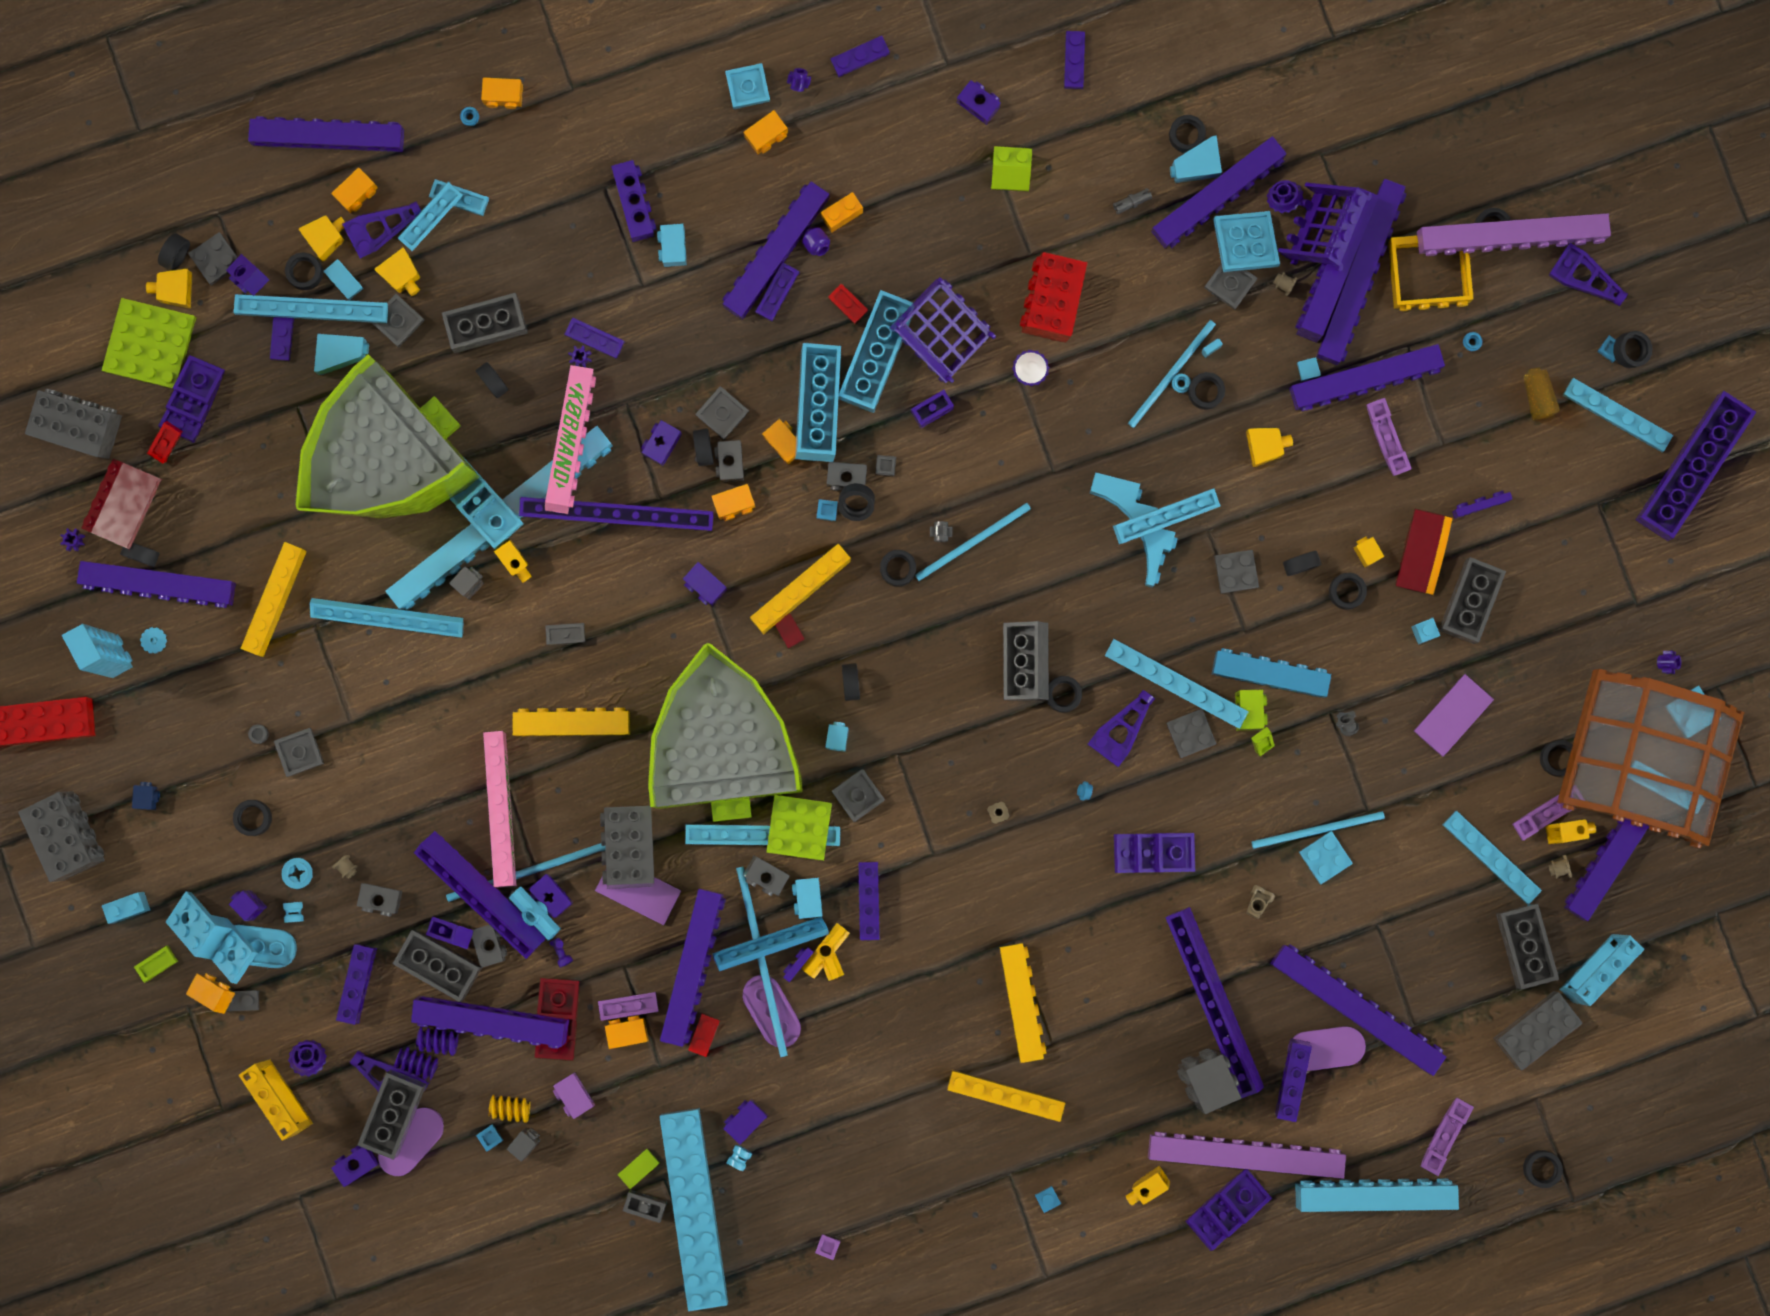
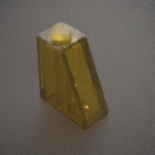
M1530 369L1529 373L1524 375L1532 420L1552 417L1560 409L1547 369Z

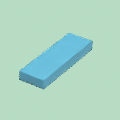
M435 179L429 198L433 199L446 183ZM454 186L463 194L454 207L483 216L489 197Z

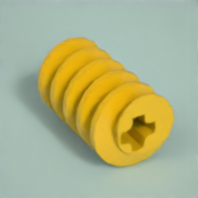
M493 1094L489 1104V1117L492 1115V1119L496 1120L499 1115L500 1120L503 1121L507 1115L508 1121H512L515 1116L516 1122H519L522 1118L523 1122L527 1123L531 1102L527 1104L526 1098H523L522 1102L519 1103L518 1097L515 1098L514 1102H511L510 1096L507 1097L506 1101H503L502 1095H500L497 1101Z

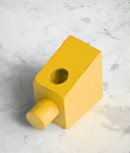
M323 216L300 227L299 231L318 257L325 261L344 242L339 232L344 229L342 223L345 221L340 217L332 223L327 216Z
M401 248L375 268V271L398 293L406 289L410 296H414L420 291V288L415 283L420 279V275L404 248Z
M188 269L157 273V282L146 283V292L156 294V300L160 303L191 308L192 272Z
M1254 428L1246 431L1253 467L1282 457L1284 455L1283 448L1293 446L1292 436H1281L1279 428Z
M509 540L494 551L512 576L516 574L522 583L532 577L526 569V566L529 564L512 540ZM514 559H516L520 564L517 568H515L511 563Z
M1586 819L1545 826L1548 844L1589 839V834L1596 833L1595 823H1587Z
M1158 1166L1133 1184V1191L1126 1195V1199L1130 1205H1134L1138 1201H1141L1144 1205L1167 1191L1170 1186V1180L1161 1167Z

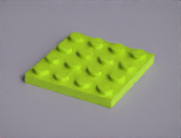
M121 298L101 371L173 389L183 369L196 317Z

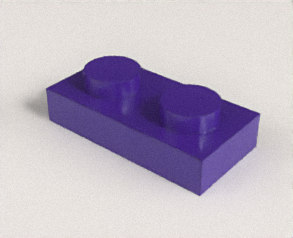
M809 947L806 950L802 948L795 956L798 959L795 964L790 963L783 971L786 974L783 978L790 982L814 951Z

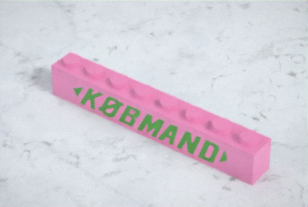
M570 366L545 500L546 511L568 514L569 507L573 508L575 496L571 495L572 490L577 488L578 479L575 478V473L580 471L581 462L578 461V457L583 455L584 444H581V440L586 438L587 427H584L585 421H589L590 410H587L588 404L592 405L593 393H590L591 387L595 388L596 377L593 376V369Z
M503 731L485 732L483 735L494 887H513L517 885L506 733Z

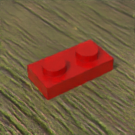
M842 284L828 296V299L854 324L868 312V309Z
M168 421L164 422L147 454L164 464L183 431Z
M702 1013L688 1050L707 1057L720 1020Z

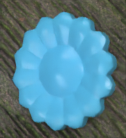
M151 627L146 629L145 633H142L140 641L145 651L156 654L166 647L167 639L163 630Z

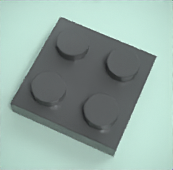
M220 232L188 253L210 285H213L229 274L226 269L238 258Z
M1221 263L1204 288L1235 310L1258 278L1247 270L1223 272Z
M395 294L387 302V323H371L399 348L425 320Z
M720 386L695 415L725 440L749 413V410Z
M1253 550L1214 556L1220 594L1259 588Z
M1203 709L1166 723L1180 759L1216 745Z
M312 728L304 729L274 741L286 777L324 764Z
M863 769L832 790V793L853 822H856L885 801Z

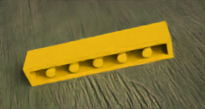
M284 542L240 649L264 657L307 551Z
M837 544L750 617L751 621L764 635L776 623L849 564L851 558Z
M538 708L537 712H529V709H518V712H513V736L630 735V712L625 711V708H614V711H606V708H595V711H587V708H575V712H568V708H556V712H549L548 708Z
M1023 943L999 947L1020 1062L1044 1059L1043 1054H1047L1045 1043H1041L1040 1040L1043 1030L1041 1023L1037 1024L1036 1016L1040 1015L1038 1004L1033 1002L1036 992L1034 985H1030L1029 980L1030 977H1033L1031 966H1027L1026 958H1029L1027 946L1024 947Z
M955 1070L951 1072L947 1090L1058 1122L1061 1121L1065 1102L1062 1100Z

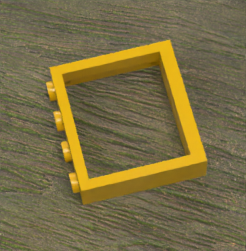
M1417 236L1392 237L1388 241L1394 309L1400 308V311H1409L1412 307H1419V310L1429 309L1430 306L1447 308L1451 304H1457V307L1468 306V303L1473 300L1469 253L1464 254L1463 251H1459L1463 296L1401 301L1396 249L1418 247Z
M271 1059L256 1063L239 1074V1077L282 1141L299 1134L313 1124ZM247 1076L251 1077L249 1080L245 1079ZM283 1128H285L286 1131L288 1132V1133L285 1134L284 1136H283V1134H282L281 1131H280V1130H282Z

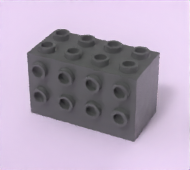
M45 388V391L38 390L25 434L95 457L109 459L122 415L116 414V409L101 405L99 407L97 403L81 401V398L63 395L62 392Z
M74 791L57 792L18 812L49 882L65 881L105 861L103 857L104 851L97 844L96 834L90 828L87 822L88 816L82 811L80 799Z
M605 807L604 813H600V826L604 827V832H601V846H605V851H602V865H606V871L602 873L603 884L607 885V889L653 887L654 865L651 807Z
M1207 1048L1200 1051L1199 1056L1195 1058L1188 1056L1182 1059V1063L1178 1065L1179 1070H1177L1180 1080L1187 1085L1185 1091L1188 1098L1204 1114L1241 1099L1236 1087L1239 1085L1235 1074L1230 1073L1228 1068L1231 1067L1227 1056Z

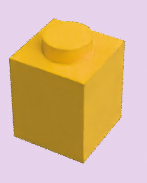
M1366 536L1358 540V545L1354 547L1364 568L1384 557L1374 537L1368 539Z

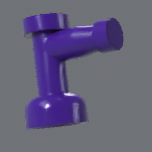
M560 938L549 943L550 946L554 947L559 957L557 962L559 968L573 962L570 955L566 956L562 948L563 942Z

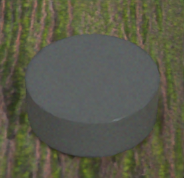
M257 724L249 729L248 737L253 743L262 744L268 739L269 732L265 726Z

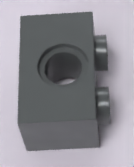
M741 440L718 442V447L714 448L715 459L719 458V466H716V477H720L721 482L744 481ZM732 457L734 463L731 466H726L724 464L725 458Z
M829 462L827 487H830V490L842 491V488L849 484L858 483L865 485L867 465ZM848 473L852 476V480L850 482H843L841 479L842 475Z
M464 567L449 584L470 600L484 582L481 580L483 576L472 567L470 569Z
M755 855L743 873V876L747 878L745 882L754 887L757 884L762 886V891L770 896L773 893L779 896L790 876ZM764 872H768L770 875L769 880L766 882L761 881V875Z
M361 883L357 906L362 907L361 911L373 913V910L381 911L380 915L392 917V913L398 914L403 891ZM377 895H381L384 899L381 906L375 903Z
M490 925L474 929L472 934L481 968L506 961L507 950L505 945H501L499 939L502 936ZM489 939L495 944L494 949L491 951L485 947V943Z
M532 1128L523 1129L506 1150L522 1162L541 1141L538 1138L539 1133Z
M630 1190L623 1211L660 1223L667 1201Z

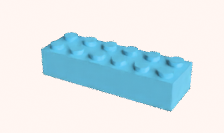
M880 290L839 392V400L872 413L875 412L903 342L898 333L891 331L889 328L913 302ZM912 317L906 322V325H907L908 327H909V324H910V322H911Z
M803 343L795 459L834 461L836 455L841 346Z
M81 624L62 635L75 662L82 671L114 678L133 667L130 663L132 658L122 648L123 641L118 634Z

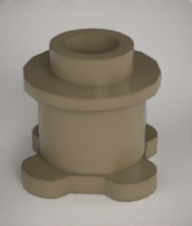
M1285 272L1282 274L1278 273L1273 282L1276 284L1275 289L1279 288L1285 291V295L1288 296L1298 277L1295 276L1293 279L1287 276Z
M1004 802L995 803L987 809L994 824L1009 818L1008 808ZM996 809L1002 811L1001 816L995 814Z
M349 855L343 856L332 866L333 869H337L342 874L343 879L346 877L350 879L357 873L356 868L358 866L353 865L349 860Z
M1563 855V860L1555 862L1551 860V865H1548L1551 876H1555L1558 879L1559 876L1568 874L1569 878L1572 877L1566 855Z

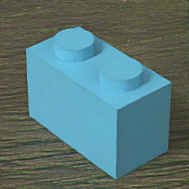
M660 225L661 231H657L658 243L662 245V250H658L659 261H663L664 267L687 265L684 225Z
M834 722L833 725L829 724L826 749L846 751L849 728L845 727V723Z
M819 878L795 880L796 884H792L793 896H797L798 902L794 904L795 915H799V919L823 916Z
M137 892L102 905L108 924L117 923L150 911L144 892Z

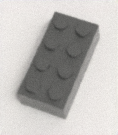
M516 293L442 312L449 343L454 353L528 334L519 297Z
M1471 557L1466 559L1439 631L1472 644L1479 643L1506 571Z
M1039 621L1003 623L1004 700H1049L1048 623Z
M1529 904L1496 913L1516 988L1525 989L1559 980L1539 905Z
M416 929L411 930L393 962L395 966L459 1002L464 1001L482 969L478 964Z
M1553 991L1493 1039L1515 1068L1522 1071L1583 1023L1561 994Z
M392 1069L386 1072L358 1146L392 1160L398 1157L427 1084Z

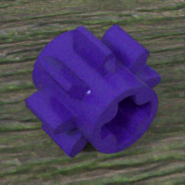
M795 68L793 72L790 71L787 83L791 84L790 88L792 90L802 92L805 88L809 87L811 76H807V70Z
M574 346V352L568 353L573 358L569 363H576L575 366L587 368V362H592L588 358L592 353L590 351L585 352V346H582L581 349H577ZM578 354H581L583 356L582 361L578 359Z
M67 528V533L60 535L63 537V542L60 545H67L66 550L69 552L72 548L78 552V547L81 545L85 546L82 543L85 535H78L79 530L76 528L73 532ZM72 536L76 538L73 540V544L70 543V541H72Z
M1663 651V655H1659L1657 658V666L1659 669H1662V673L1675 674V670L1681 667V657L1676 655V651Z

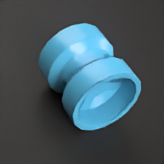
M303 902L283 903V909L286 912L284 923L304 921V915L301 914ZM292 912H298V913H299V914H290V915H289V913H292Z
M735 1145L733 1155L729 1157L726 1163L738 1170L744 1171L746 1161L750 1159L753 1153L741 1146Z

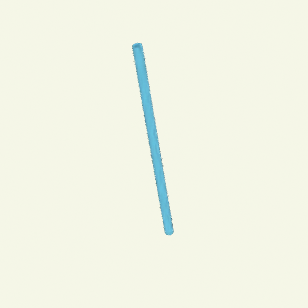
M600 843L516 871V879L603 851L605 846H601ZM489 880L488 882L494 886V880ZM456 892L446 895L448 902L461 898Z
M744 867L736 868L754 940L759 938L760 934L748 883L745 882L747 878L743 876L745 870ZM765 956L757 958L779 1054L780 1057L788 1056Z

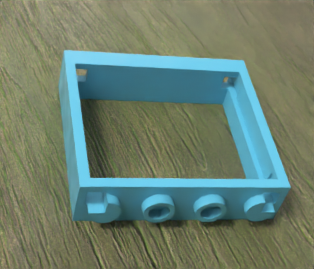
M1612 934L1559 990L1573 1003L1591 1006L1644 951V948L1630 935ZM1613 939L1617 942L1615 947L1610 944Z

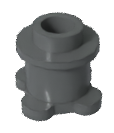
M1354 711L1349 713L1340 712L1337 715L1338 722L1336 725L1345 736L1354 735L1359 730V724L1354 720L1356 717Z

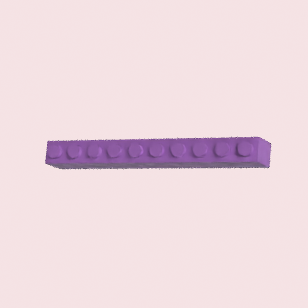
M1609 213L1422 227L1417 231L1419 254H1426V256H1435L1441 252H1444V255H1452L1456 251H1463L1464 254L1473 253L1475 250L1490 252L1495 248H1500L1501 251L1511 250L1512 247L1528 249L1535 245L1538 248L1549 247V244H1556L1557 247L1566 246L1568 243L1583 245L1589 241H1593V244L1604 243L1611 236Z
M1155 1131V1135L1150 1134L1149 1160L1344 1178L1346 1155L1341 1153L1340 1149L1329 1148V1152L1321 1151L1322 1148L1310 1147V1150L1302 1149L1300 1145H1290V1148H1286L1280 1143H1271V1146H1265L1260 1141L1244 1144V1140L1240 1139L1224 1142L1225 1138L1213 1137V1140H1205V1136L1194 1135L1193 1138H1186V1134L1174 1133V1137L1166 1136V1132Z

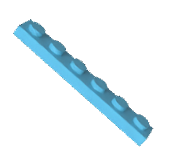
M1575 378L1571 379L1563 393L1564 397L1660 452L1665 451L1673 437L1669 432Z
M1210 489L1114 525L1113 528L1118 543L1122 544L1220 507V503L1215 489Z
M1455 811L1442 824L1526 904L1529 905L1542 891L1459 812Z

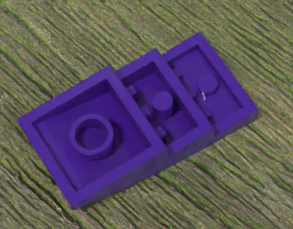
M189 355L173 386L174 391L166 405L167 410L158 427L161 429L163 423L168 421L183 431L180 436L181 438L194 443L213 404L225 370Z
M1194 833L1114 834L1115 873L1195 872Z
M1244 1169L1185 1221L1206 1247L1213 1251L1242 1224L1247 1223L1272 1198L1250 1171Z

